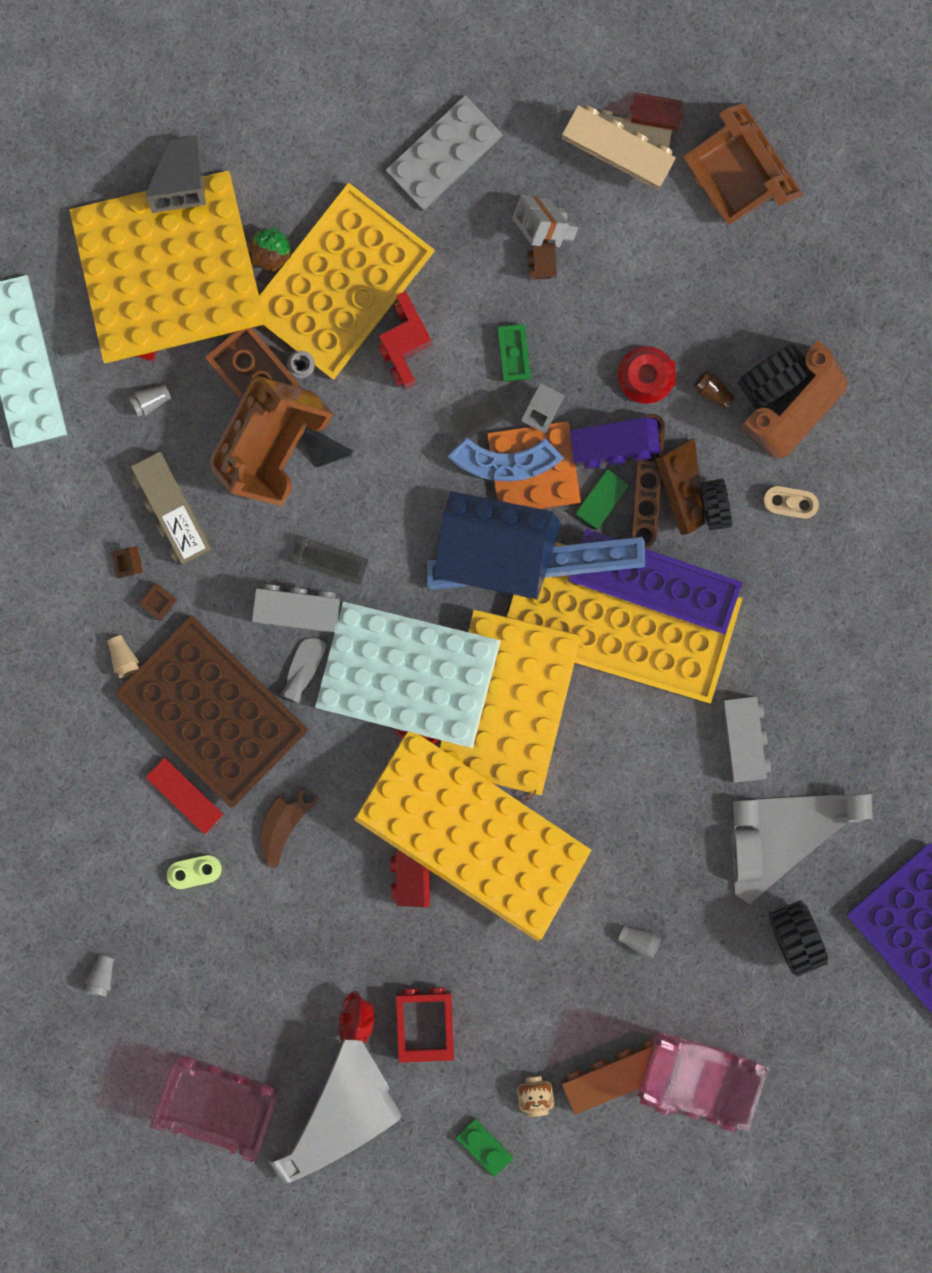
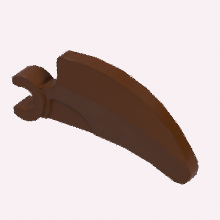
M305 788L300 789L297 795L298 799L292 803L285 802L279 796L270 806L264 818L261 829V847L265 861L272 869L278 866L281 852L296 824L306 811L315 806L318 801V797L315 796L311 802H305L303 800V795L307 791Z

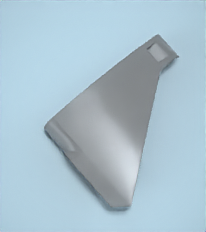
M343 1039L324 1088L294 1148L288 1147V1149H283L274 1154L270 1161H268L281 1183L288 1184L340 1159L394 1125L401 1118L402 1114L388 1092L390 1088L361 1040Z

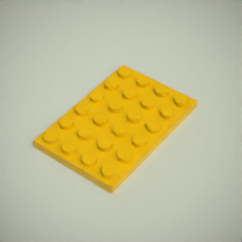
M348 183L293 252L290 259L286 261L260 294V302L266 323L263 326L295 351L308 352L313 357L315 366L334 380L397 301L396 295L404 292L434 254L435 250Z
M474 609L468 632L497 639L501 642L473 748L441 741L440 749L493 784L529 793H534L536 790L535 794L542 795L581 635Z

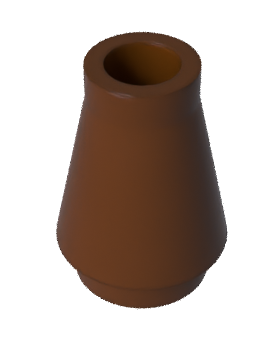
M705 371L693 387L698 391V395L720 405L724 409L728 408L735 399V396L730 393L715 373L711 374Z

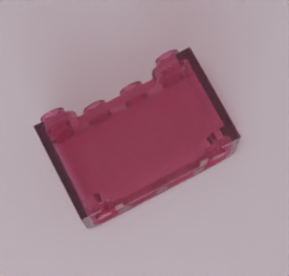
M657 1032L637 1097L641 1098V1104L655 1108V1111L662 1114H678L679 1110L685 1111L684 1115L700 1120L701 1115L707 1117L706 1121L721 1125L722 1129L737 1133L738 1129L749 1131L769 1067L730 1051Z
M182 1055V1058L175 1059L169 1069L150 1127L163 1131L164 1128L171 1130V1127H174L172 1133H182L228 1149L233 1154L238 1149L240 1150L239 1154L243 1155L242 1159L256 1163L279 1098V1094L275 1092L276 1087L260 1082L259 1086L249 1083L250 1078L234 1073L233 1077L223 1074L224 1069L208 1064L207 1068L197 1065L198 1060Z

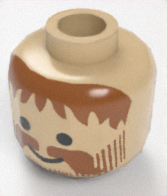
M541 1075L525 1077V1083H521L517 1087L519 1109L527 1113V1117L548 1115V1110L554 1107L552 1083L542 1080Z

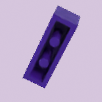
M647 417L570 430L573 463L584 465V469L599 468L600 463L609 462V465L626 463L625 459L633 457L635 461L651 459V454L660 453L657 420Z

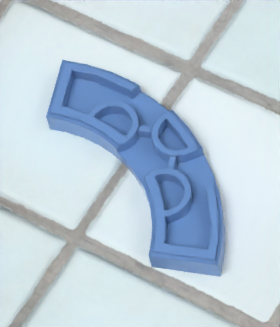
M466 437L447 456L457 466L475 476L502 482L520 481L538 476L564 459L545 438L527 450L513 454H500L483 449Z

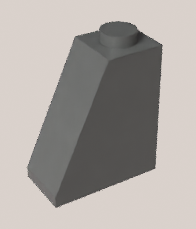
M184 136L169 141L146 192L152 213L206 205L203 156L197 136Z

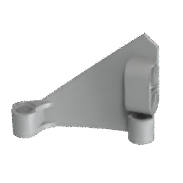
M847 794L733 801L735 830L732 831L731 841L735 895L746 903L751 904L785 873L844 825L850 822L873 821L872 795Z

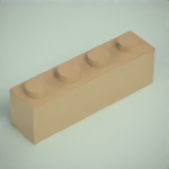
M578 105L562 134V139L659 191L676 157L672 156L673 151L661 144L655 147L648 143V138L639 132L634 131L631 134L623 129L624 125L617 120L609 118L607 121L599 117V112L588 105H585L584 108Z

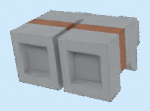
M521 195L512 217L530 244L535 246H541L544 239H550L560 248L563 240L573 241L578 230L574 222L566 221L567 212L565 209L557 208L551 199Z

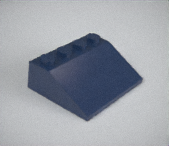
M450 491L442 517L434 577L435 579L538 600L561 522L553 511Z

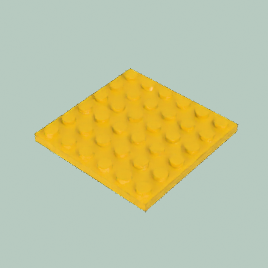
M229 170L204 176L206 205L152 213L146 197L147 191L69 209L104 364L266 324Z

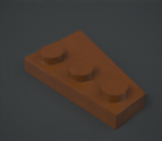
M695 438L685 440L655 458L681 535L690 534L705 524Z

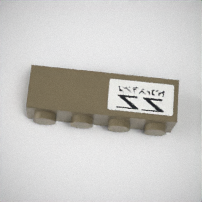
M158 452L131 466L134 473L130 477L137 490L143 489L146 495L143 502L150 514L155 512L159 520L155 525L162 538L168 537L172 545L168 550L175 563L180 561L182 565H186L213 551L163 453Z

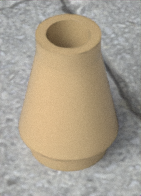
M122 635L111 638L107 643L110 649L114 673H117L119 678L133 675L139 669L138 659L128 647Z

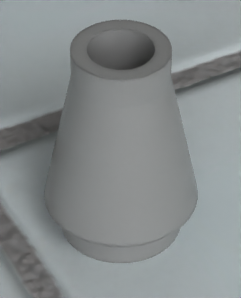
M296 351L290 355L287 367L293 376L305 378L313 372L315 362L308 352ZM295 364H302L304 369L302 371L296 370Z
M165 384L133 392V395L128 397L136 417L142 415L146 417L164 402L171 399Z
M624 926L618 941L626 944L644 958L647 956L654 958L661 938L657 937L654 932Z
M98 955L97 961L84 983L86 985L85 992L106 997L107 992L111 990L114 959Z

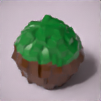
M274 226L270 229L262 228L252 235L247 245L252 264L263 266L268 271L279 269L291 257L289 241Z

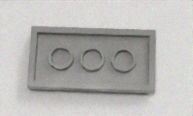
M465 95L387 168L386 172L424 211L502 138L503 134Z

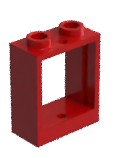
M446 987L429 988V993H418V988L402 989V994H396L399 1063L454 1060L451 992H446ZM445 1001L447 1047L406 1049L404 1003Z

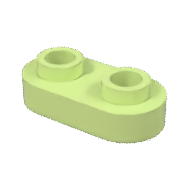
M212 855L178 861L169 867L167 880L171 886L177 889L211 883L221 875L222 866L220 861ZM205 864L212 866L211 874L203 872L202 868ZM178 870L185 872L186 877L184 880L176 878Z

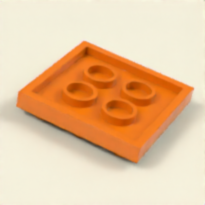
M569 421L550 424L546 434L534 427L487 433L491 452L500 454L521 452L534 447L545 438L564 457L556 466L538 476L520 481H494L498 501L538 509L581 503L576 466L573 463Z

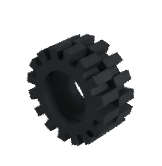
M724 478L701 482L703 504L709 531L732 527L730 502Z

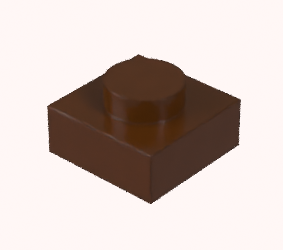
M137 546L112 552L117 579L143 573Z
M155 583L140 601L139 605L159 621H162L178 599L158 583Z

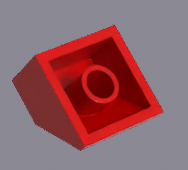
M396 850V856H391V872H396V883H391V900H397V906L430 907V870L400 850Z

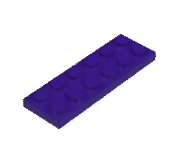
M586 529L581 544L618 539ZM645 549V567L570 575L568 579L569 582L724 635L726 634L743 582L648 549Z

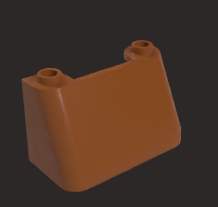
M819 340L803 355L807 368L812 372V375L808 378L810 383L780 417L768 408H760L753 412L739 427L773 458L780 459L789 455L847 389L848 381L846 375L831 351Z

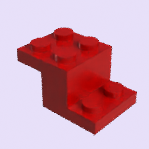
M404 291L396 295L397 303L394 304L398 317L404 323L380 335L381 343L377 345L385 362L391 360L394 367L390 370L397 385L403 384L407 390L416 384L405 359L432 346V340L407 292Z

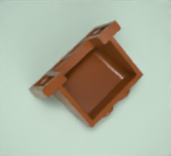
M744 103L722 111L719 115L726 126L683 156L694 173L693 178L699 187L705 189L709 196L708 201L714 210L719 211L727 225L735 223L772 198L780 207L804 195Z

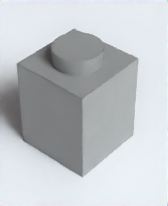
M541 383L521 421L546 434L565 395Z

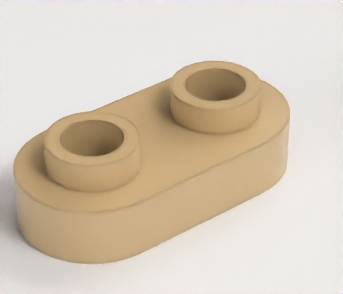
M781 486L770 488L763 498L764 506L770 513L799 519H808L814 516L819 507L818 499L813 493ZM775 495L782 498V503L779 506L772 503V498ZM802 500L809 503V508L805 511L799 507V503Z

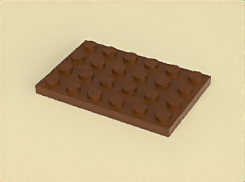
M193 615L115 693L231 809H234L309 731Z

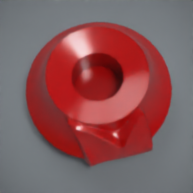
M651 346L635 348L628 352L619 364L618 382L620 388L628 398L642 404L658 402L665 398L672 388L676 386V363L658 348Z
M352 991L343 1003L342 1008L344 1012H341L339 1015L340 1040L343 1042V1039H356L366 1044L373 1028L374 1009L372 1004L363 1000L357 991Z

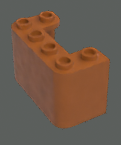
M257 376L248 386L211 456V470L231 494L283 506L292 491L291 479L283 470L285 464L291 457L306 426L313 431L321 432L329 424L333 413L313 391Z

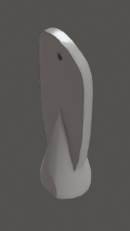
M311 638L305 639L300 643L290 666L287 685L280 694L281 697L299 704L302 691L313 678L325 653L326 643L324 641Z

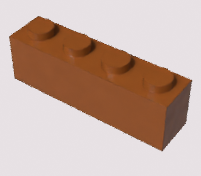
M656 1037L641 1043L643 1048L633 1052L631 1048L616 1053L617 1058L607 1062L606 1059H601L590 1064L592 1069L581 1073L580 1069L566 1074V1080L561 1082L574 1114H579L677 1073L664 1040L658 1041Z

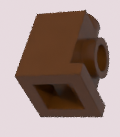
M544 239L541 246L533 245V251H528V268L534 267V271H529V280L556 279L555 244L554 242L549 243V239Z

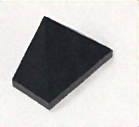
M306 426L303 435L313 466L317 468L352 457L353 450Z

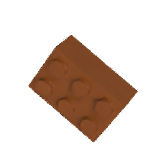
M253 328L234 332L205 357L240 400L243 398L251 381L257 376L302 388Z

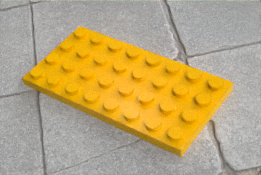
M555 542L554 547L566 545ZM570 575L544 578L538 600L513 595L507 617L581 635L575 663L709 704L712 702L743 599L738 597L726 634L724 635L569 582Z
M412 732L405 733L354 818L356 822L537 942L543 938L592 851L421 735Z

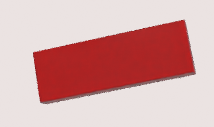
M166 757L146 776L204 834L224 815Z

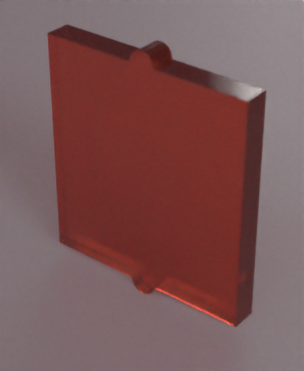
M636 92L634 103L630 107L632 111L631 123L678 131L680 120L683 119L684 115L681 112L683 101Z

